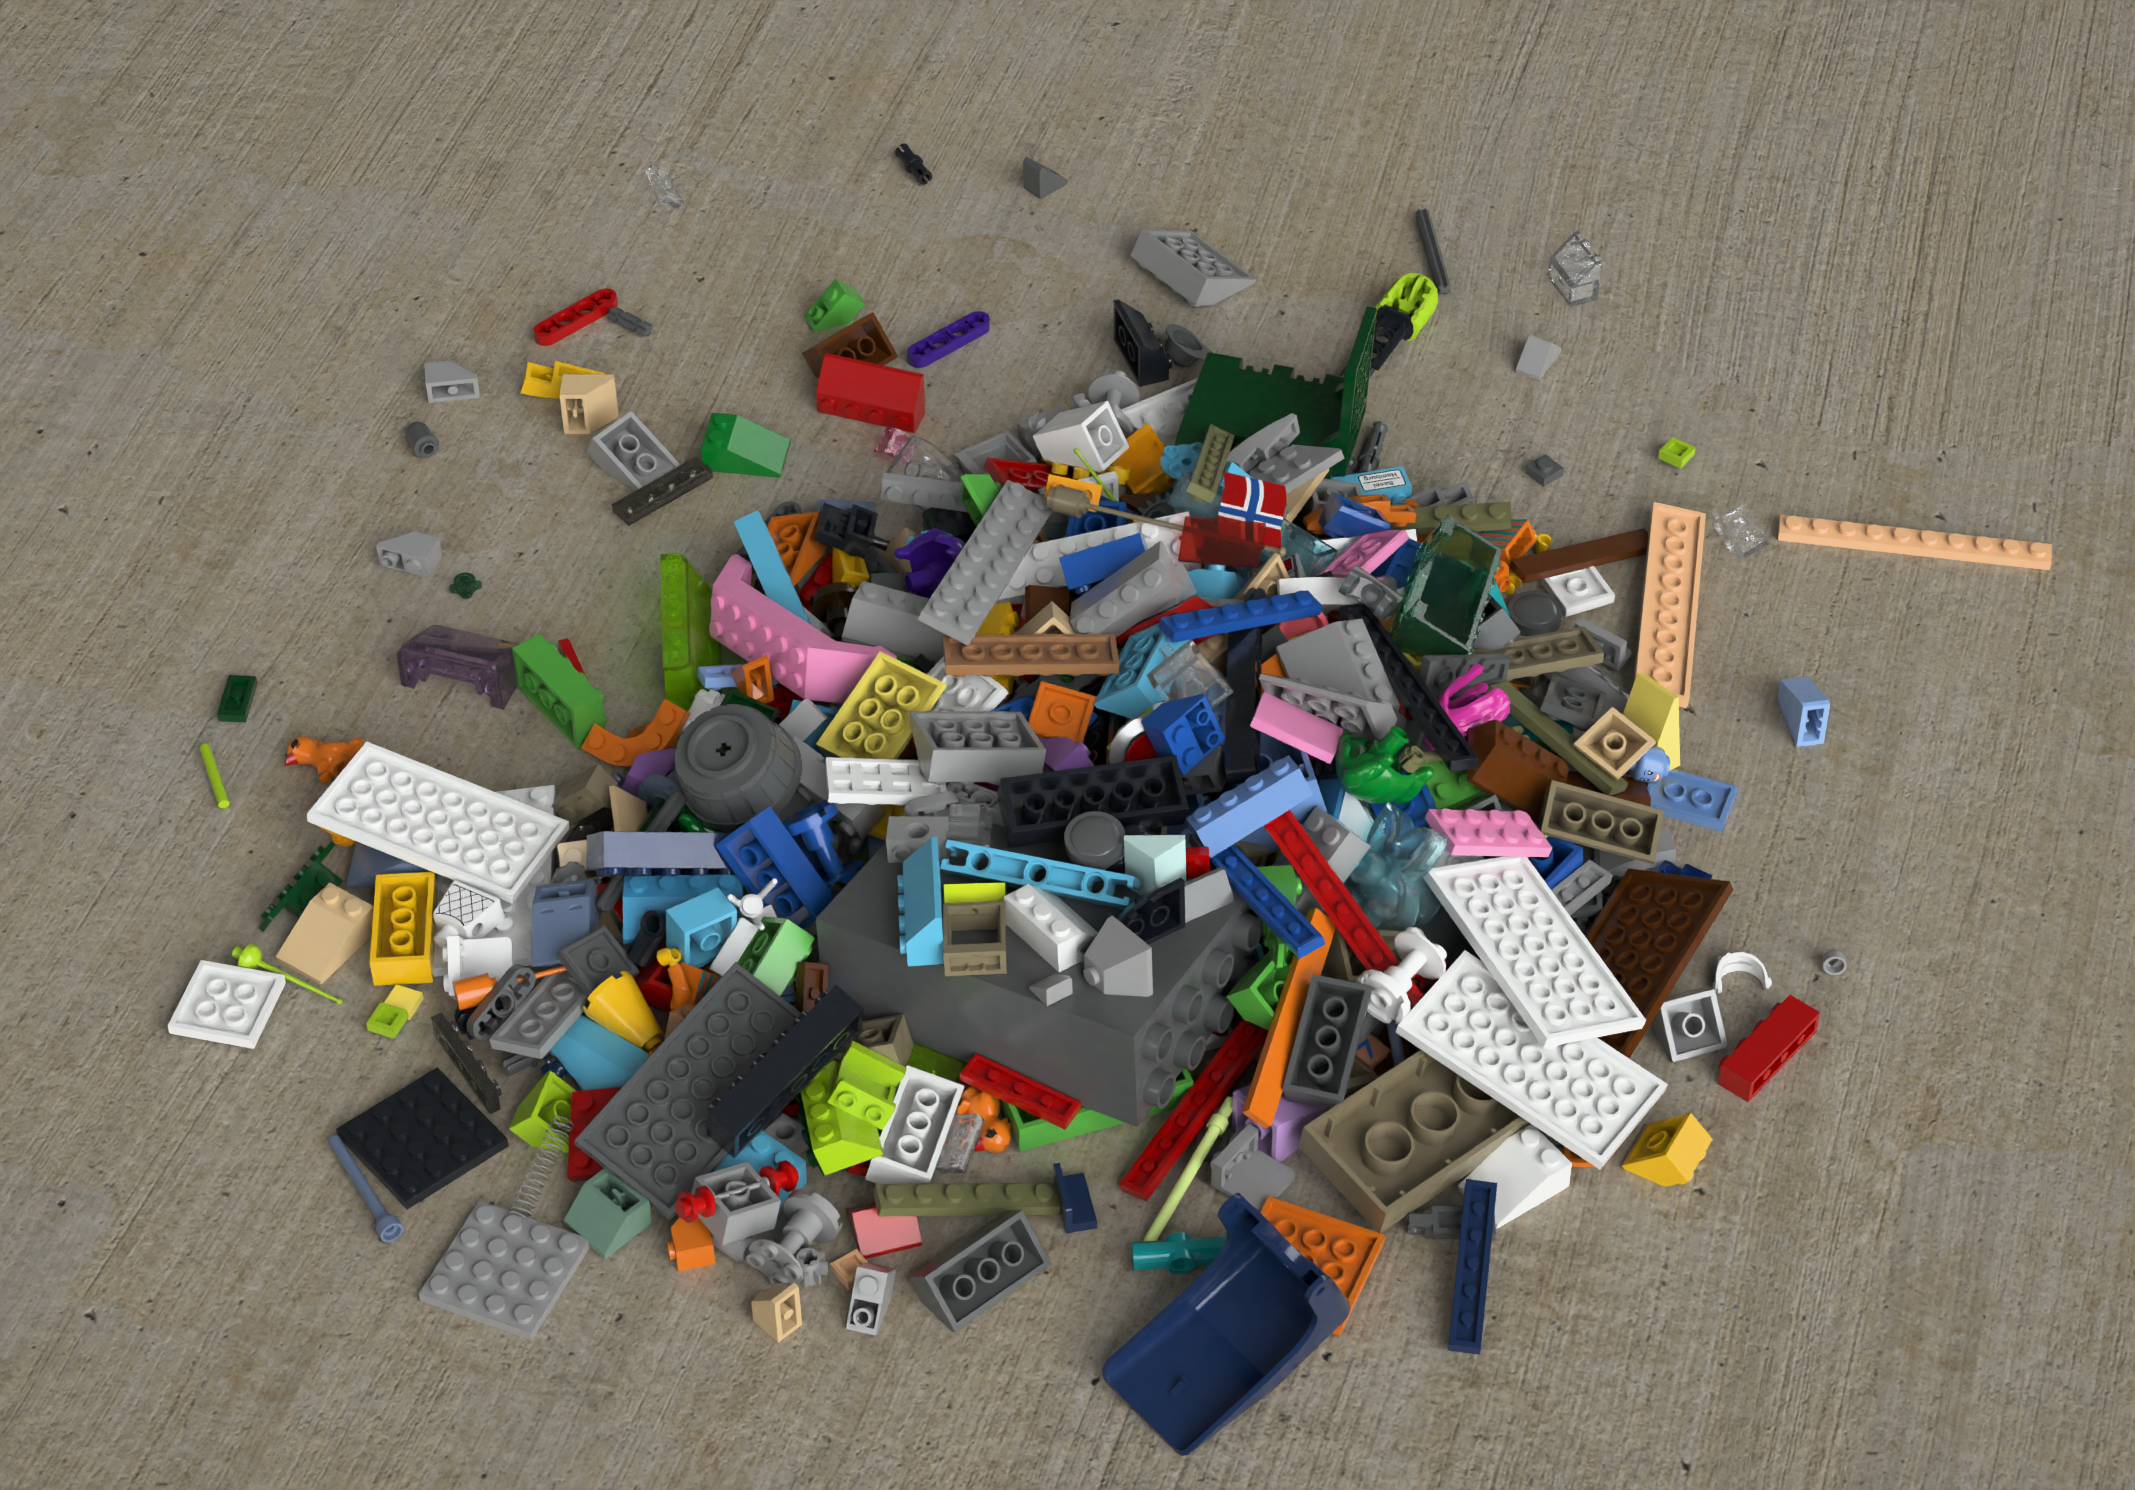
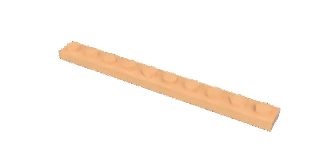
M1780 515L1779 541L2050 570L2052 544Z

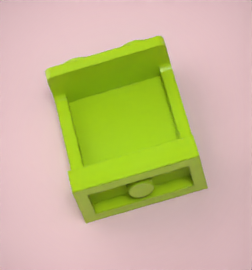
M852 1040L838 1064L827 1103L883 1130L895 1111L896 1104L893 1101L896 1089L903 1079L907 1068Z

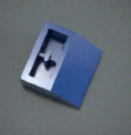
M1203 694L1162 703L1141 721L1157 757L1176 755L1180 773L1183 776L1225 740L1210 704Z

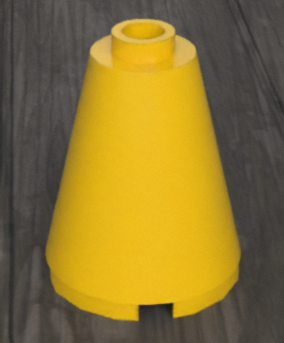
M621 971L622 977L615 979L612 975L589 995L587 999L590 1005L588 1008L583 1006V1012L600 1026L649 1053L650 1050L663 1043L662 1038L664 1034L633 976L628 971Z

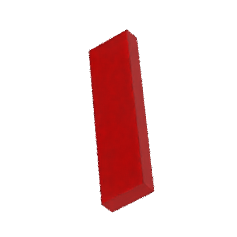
M977 1053L973 1055L960 1072V1081L1064 1130L1067 1129L1081 1109L1080 1101Z

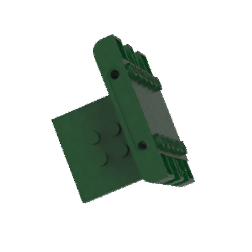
M1366 307L1344 377L1326 374L1323 384L1320 383V378H1313L1312 382L1305 381L1303 375H1298L1294 379V367L1275 364L1271 374H1269V369L1265 368L1261 372H1256L1253 366L1249 365L1246 366V369H1243V358L1208 352L1178 430L1175 446L1182 444L1191 445L1195 442L1203 443L1210 424L1235 435L1230 449L1232 451L1244 440L1261 429L1293 413L1297 415L1300 433L1288 447L1291 445L1341 449L1345 459L1330 467L1324 479L1333 480L1334 475L1345 477L1366 413L1377 308Z

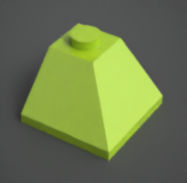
M548 1071L519 1104L509 1130L530 1146L540 1148L539 1145L544 1143L543 1137L547 1136L546 1131L551 1129L549 1124L554 1122L553 1116H562L570 1120L572 1091L576 1090L552 1071ZM560 1117L554 1118L556 1121L570 1126L569 1121ZM555 1123L551 1124L552 1129H557L565 1132L568 1136L570 1135V1131L562 1129ZM549 1130L547 1132L549 1136L563 1140L565 1145L558 1144L549 1137H546L544 1141L558 1146L562 1149V1152L569 1153V1137H561L552 1130ZM556 1131L560 1135L566 1136L565 1134ZM552 1138L555 1141L564 1144L562 1141ZM546 1144L541 1145L543 1149L552 1150ZM549 1145L550 1147H552V1148H554V1149H556V1150L561 1151V1150L558 1149L557 1147H554V1146H552V1145Z

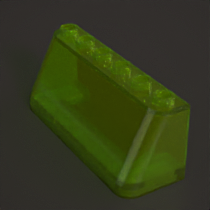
M677 553L660 554L663 674L666 699L689 711L695 700V695L700 689L710 691L704 688L698 679V667L722 665L721 643L712 638L709 631V624L711 622L710 601L713 590L685 556ZM723 688L721 690H716L717 692H720V695L723 694Z

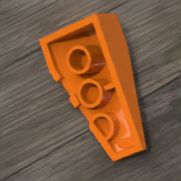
M820 511L771 517L767 528L794 586L825 553L827 546L814 540Z

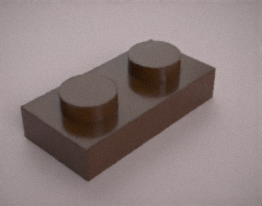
M798 962L795 1008L801 1013L803 1011L809 1012L815 1006L814 1002L824 990H828L829 964Z

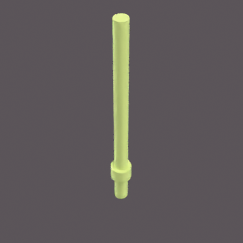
M1226 1097L1218 1113L1213 1114L1207 1123L1208 1130L1142 1242L1158 1240L1218 1135H1222L1229 1124L1228 1118L1232 1113V1097Z

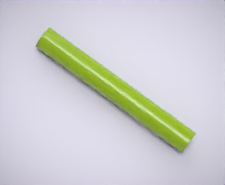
M207 743L202 744L199 750L218 806L222 809L227 808L230 802L211 747Z

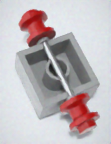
M786 1160L778 1162L776 1170L771 1166L762 1167L759 1174L748 1161L695 1177L692 1193L688 1191L679 1193L675 1202V1210L677 1215L687 1223L695 1222L699 1217L720 1244L725 1245L775 1229L781 1203L777 1196L780 1188L786 1192L795 1190L799 1174L796 1167Z

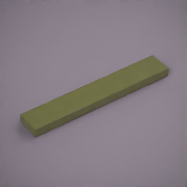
M1505 681L1489 686L1486 693L1497 688L1503 690L1511 702L1509 714L1604 794L1610 796L1625 791L1629 784L1622 777L1615 780L1574 747V743L1577 740L1553 719L1547 717L1544 712L1540 711L1534 703L1509 682Z

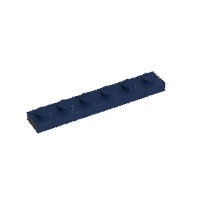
M1466 1179L1448 1341L1449 1351L1480 1355L1497 1183L1472 1179Z

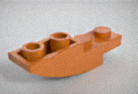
M1371 494L1348 498L1379 510L1393 526L1404 527L1407 526V523H1415L1416 512L1411 506L1390 505L1391 501L1385 494ZM1325 506L1303 517V524L1311 533L1325 534L1323 532L1324 529L1318 522Z

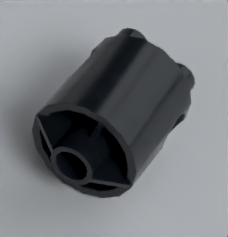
M932 507L922 513L923 531L936 528L950 533L967 543L976 529L968 512Z

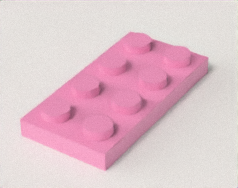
M1429 809L1425 817L1427 823L1451 855L1549 857L1552 846L1531 820V817L1526 812L1520 810Z

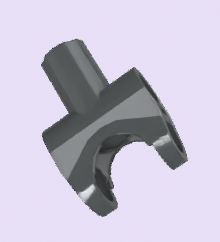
M1359 566L1351 570L1338 591L1347 598L1356 599L1366 605L1372 611V615L1380 621L1393 617L1405 598L1397 593L1396 580L1392 576L1386 574L1375 578Z

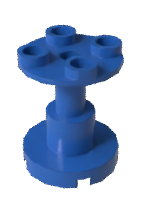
M825 800L795 813L797 817L793 822L789 817L782 823L791 836L801 834L809 851H816L826 872L820 877L830 890L832 888L831 884L840 880L843 884L850 882L857 872L863 868L864 862L858 859L841 864L831 844L835 836L827 820L838 813V809L835 803H828Z

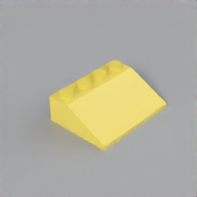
M880 651L816 745L826 757L897 759L913 737L909 711H930L947 685Z

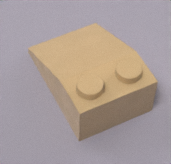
M328 883L310 900L275 956L276 961L322 985L371 938L374 906L334 884Z

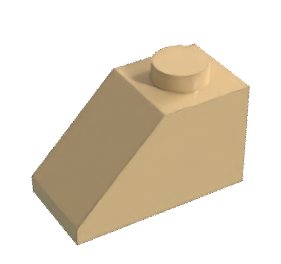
M795 1282L775 1283L766 1291L758 1293L754 1300L751 1301L753 1321L778 1343L802 1325L799 1286Z

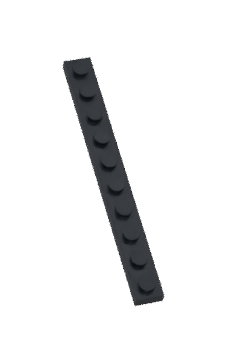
M1364 604L1340 606L1339 617L1342 621L1363 619L1395 695L1450 771L1477 768L1479 757L1380 621L1372 615V611Z

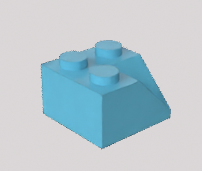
M716 888L667 909L666 947L669 949L676 948L680 951L681 959L677 963L681 965L683 962L700 968L713 962L737 925L736 908L721 890Z

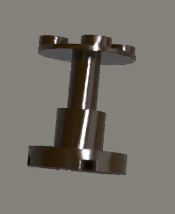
M846 582L824 585L817 589L815 597L813 594L810 597L811 613L819 621L827 623L828 629L835 635L830 638L838 642H845L842 641L843 630L852 598L859 588L856 585L855 589L851 588L849 583Z

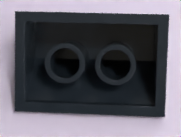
M1119 299L1114 300V341L1139 386L1142 387L1169 380V369L1172 368L1171 357L1169 354H1165L1160 338H1156L1154 335L1152 324L1146 321L1141 312Z

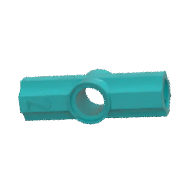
M1177 1232L1168 1235L1162 1241L1131 1242L1132 1266L1134 1270L1168 1268V1271L1173 1274H1187L1196 1266H1209L1221 1251L1226 1237L1192 1239L1187 1233Z

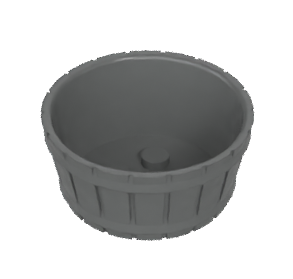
M739 704L717 706L710 709V711L700 714L685 728L675 749V772L680 782L681 793L686 799L685 803L690 813L706 827L717 831L721 830L722 832H734L768 807H771L777 815L792 799V795L795 794L799 786L802 774L801 754L793 738L782 727L770 721L760 711ZM722 743H726L728 747H731V750L726 751L725 756H721L719 752H716V749L721 748Z

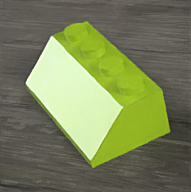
M833 1060L801 1091L812 1150L825 1176L884 1155L879 1131L876 1126L827 1103L839 1062Z

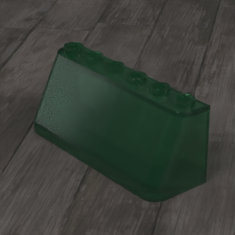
M1449 515L1443 518L1419 547L1402 592V596L1405 597L1404 601L1393 618L1388 634L1402 653L1423 657L1433 655H1470L1474 651L1472 644L1480 633V630L1477 628L1485 617L1483 609L1491 598L1488 593L1495 585L1496 579L1494 575L1502 564L1499 561L1502 549Z

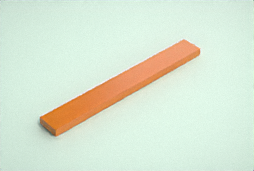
M1317 908L1309 910L1306 919L1324 937L1325 945L1300 959L1294 954L1242 1110L1243 1114L1263 1128L1272 1125L1283 1092L1282 1088L1313 974L1321 975L1336 930L1332 920Z

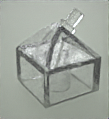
M1192 639L1177 651H1174L1169 643L1163 645L1159 651L1166 660L1146 675L1153 689L1165 702L1203 694L1206 696L1211 709H1213L1234 692L1223 674Z

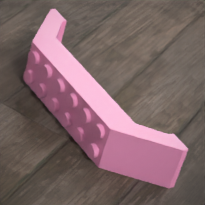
M738 554L731 555L713 584L710 601V636L748 662L766 655L769 658L771 677L803 699L808 697L810 700L844 704L880 651L897 659L896 655L882 646L873 647L835 641L751 587L752 563Z

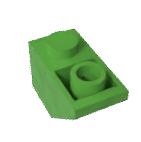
M835 278L813 306L809 308L804 317L813 331L820 332L850 323L866 303L857 289Z

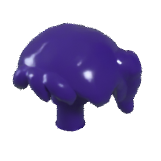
M933 528L913 539L906 546L897 548L894 551L896 558L910 560L912 572H907L905 577L908 590L913 594L916 592L917 596L930 599L966 543L958 537L948 535L943 530Z

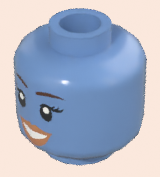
M1653 746L1629 769L1630 776L1635 781L1658 783L1669 773L1670 758L1666 755L1663 748Z

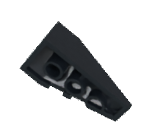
M1178 878L1138 896L1115 918L1148 945L1184 928L1185 881L1182 878ZM1095 937L1080 950V966L1083 976L1085 969L1084 954Z

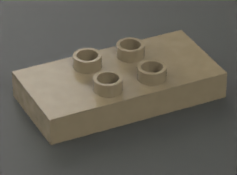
M1420 1050L1346 1098L1343 1103L1337 1104L1305 1125L1298 1147L1378 1233H1382L1472 1172L1508 1137L1531 1125V1123Z

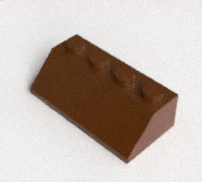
M1497 719L1468 729V744L1479 757L1477 768L1467 769V781L1490 795L1496 794L1499 800L1516 810L1526 812L1531 819L1539 823L1544 794L1550 782L1554 780L1567 784V762Z

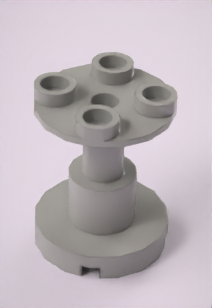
M1117 370L1100 375L1092 380L1089 385V398L1092 404L1108 400L1118 424L1127 439L1133 434V425L1121 409L1139 402L1140 391L1137 385L1126 377L1124 372Z
M801 1188L793 1190L783 1204L784 1213L789 1222L783 1228L785 1237L777 1244L771 1240L757 1239L750 1245L749 1254L746 1256L748 1264L766 1275L771 1285L793 1282L799 1285L804 1275L799 1261L794 1257L798 1249L808 1248L813 1240L822 1243L831 1242L842 1229V1223L838 1224L837 1222L840 1218L838 1211L821 1195L812 1192L810 1196L803 1194L806 1189Z

